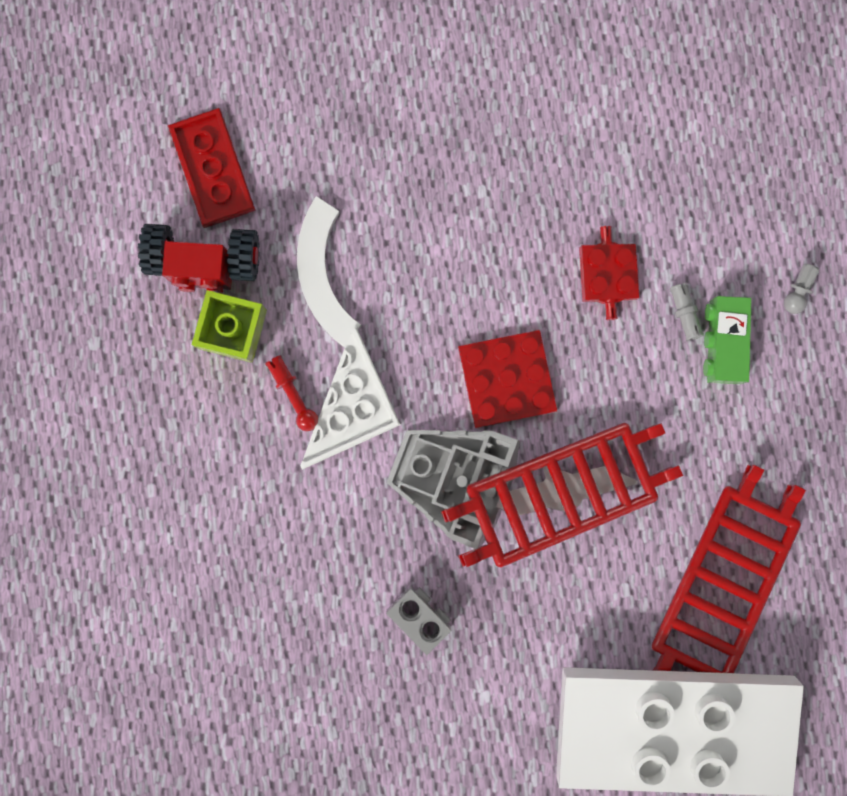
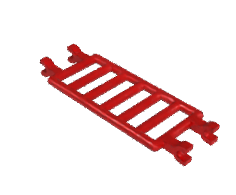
M621 423L469 484L466 491L470 500L441 511L445 522H451L475 512L487 542L486 545L458 555L462 567L472 566L491 556L497 567L507 566L656 502L658 494L655 487L683 476L679 465L650 475L639 450L638 444L666 434L662 423L650 426L634 434L629 424ZM619 436L623 438L645 492L644 495L632 500L608 444L609 440ZM595 446L598 447L620 501V505L608 510L605 508L583 451ZM570 456L574 459L596 514L582 521L557 462ZM545 466L549 470L570 526L559 531H555L532 473ZM520 476L545 535L533 542H529L506 482ZM496 487L519 546L507 553L502 551L480 495L481 492Z
M747 465L738 489L731 486H726L723 489L652 642V649L661 654L652 671H670L675 661L696 672L735 673L800 530V520L792 517L797 504L804 496L805 489L797 485H787L778 509L753 498L751 494L764 472V469L756 465ZM731 500L787 526L781 542L726 516L725 513ZM721 525L776 552L770 566H764L713 541L719 526ZM710 551L763 577L764 579L758 592L755 593L702 567L701 565L707 552ZM696 576L752 603L746 619L689 592ZM684 602L740 629L734 645L677 618ZM672 628L728 655L722 671L665 644Z

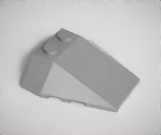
M406 430L386 483L411 505L420 510L427 519L436 524L450 539L476 549L483 545L485 537L475 512L451 522H445L441 511L470 500L466 491L469 484L516 466L519 440L494 431ZM513 480L506 482L509 490ZM496 487L481 492L480 495L493 528H495L502 509L496 507L499 495Z

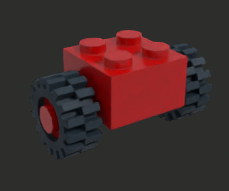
M144 224L141 228V234H139L140 243H138V258L140 259L139 267H141V272L144 275L163 276L171 282V285L178 287L179 291L195 292L196 288H206V290L223 294V289L231 290L232 280L255 281L257 278L260 243L258 242L259 235L256 230L232 229L228 241L229 249L227 250L224 245L174 242V237H172L173 231L169 225Z

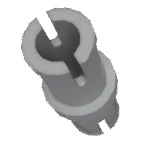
M683 283L682 286L678 284L671 287L670 292L677 308L675 312L676 318H680L686 341L703 337L704 333L696 314L698 308L696 305H693L687 287L688 284Z

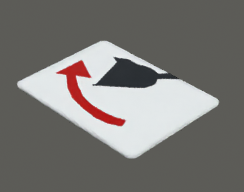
M719 312L718 333L746 335L747 315Z

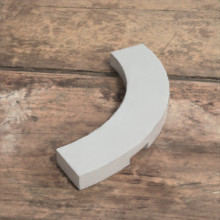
M316 196L307 211L299 234L297 247L298 276L302 292L314 317L323 329L345 348L352 328L357 327L359 331L361 324L355 321L339 304L332 292L327 277L325 263L327 241L333 224L340 213L337 209Z

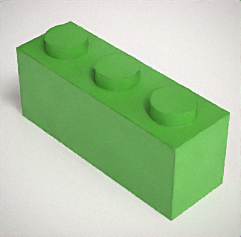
M717 296L710 300L705 308V319L709 321V331L704 336V346L708 348V359L704 361L703 373L707 376V383H748L750 373L751 298ZM719 312L747 315L746 335L718 333Z

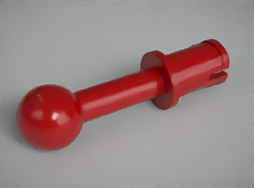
M281 355L272 358V362L268 361L265 365L277 383L276 389L283 388L295 409L298 428L306 432L314 430L318 424V416L313 410L306 408L292 382L297 378L291 375Z

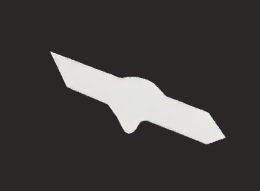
M545 466L543 471L546 478L543 482L537 483L546 508L565 511L549 470ZM605 466L590 470L600 494L615 490ZM561 470L577 508L583 499L589 498L579 472L571 474ZM621 473L626 487L637 484V480ZM526 487L510 491L519 516L535 512ZM499 498L496 507L504 510L501 500Z

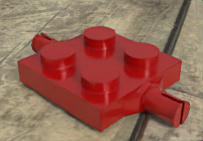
M612 226L600 227L601 243L597 245H581L579 247L582 302L605 304L606 320H617V303L639 299L636 244L612 242Z

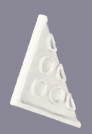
M353 327L319 415L318 424L314 428L300 465L302 470L401 425L357 327Z

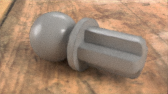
M810 264L802 266L795 284H791L795 291L788 294L784 299V307L789 313L799 314L805 310L807 306L805 294L806 292L813 293L811 288L819 272L818 267Z

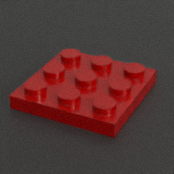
M540 330L458 346L475 428L557 412Z

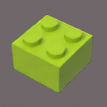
M206 290L191 345L199 350L253 363L267 309L260 303Z

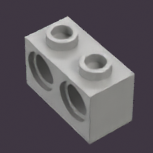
M410 586L387 609L386 614L427 656L452 631L451 626L448 624L451 619L442 609L438 608L435 611L428 604L431 598L420 587L415 590ZM409 600L415 601L419 605V610L412 615L405 613L403 610V604ZM429 621L437 623L439 626L438 632L434 635L426 634L422 629L425 623Z

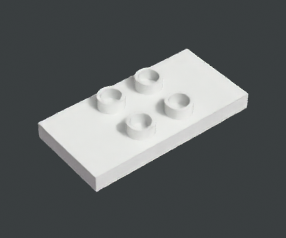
M563 667L556 774L559 788L793 796L803 685L795 676Z

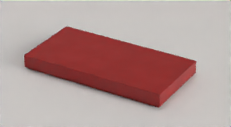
M220 108L168 125L203 228L256 211Z

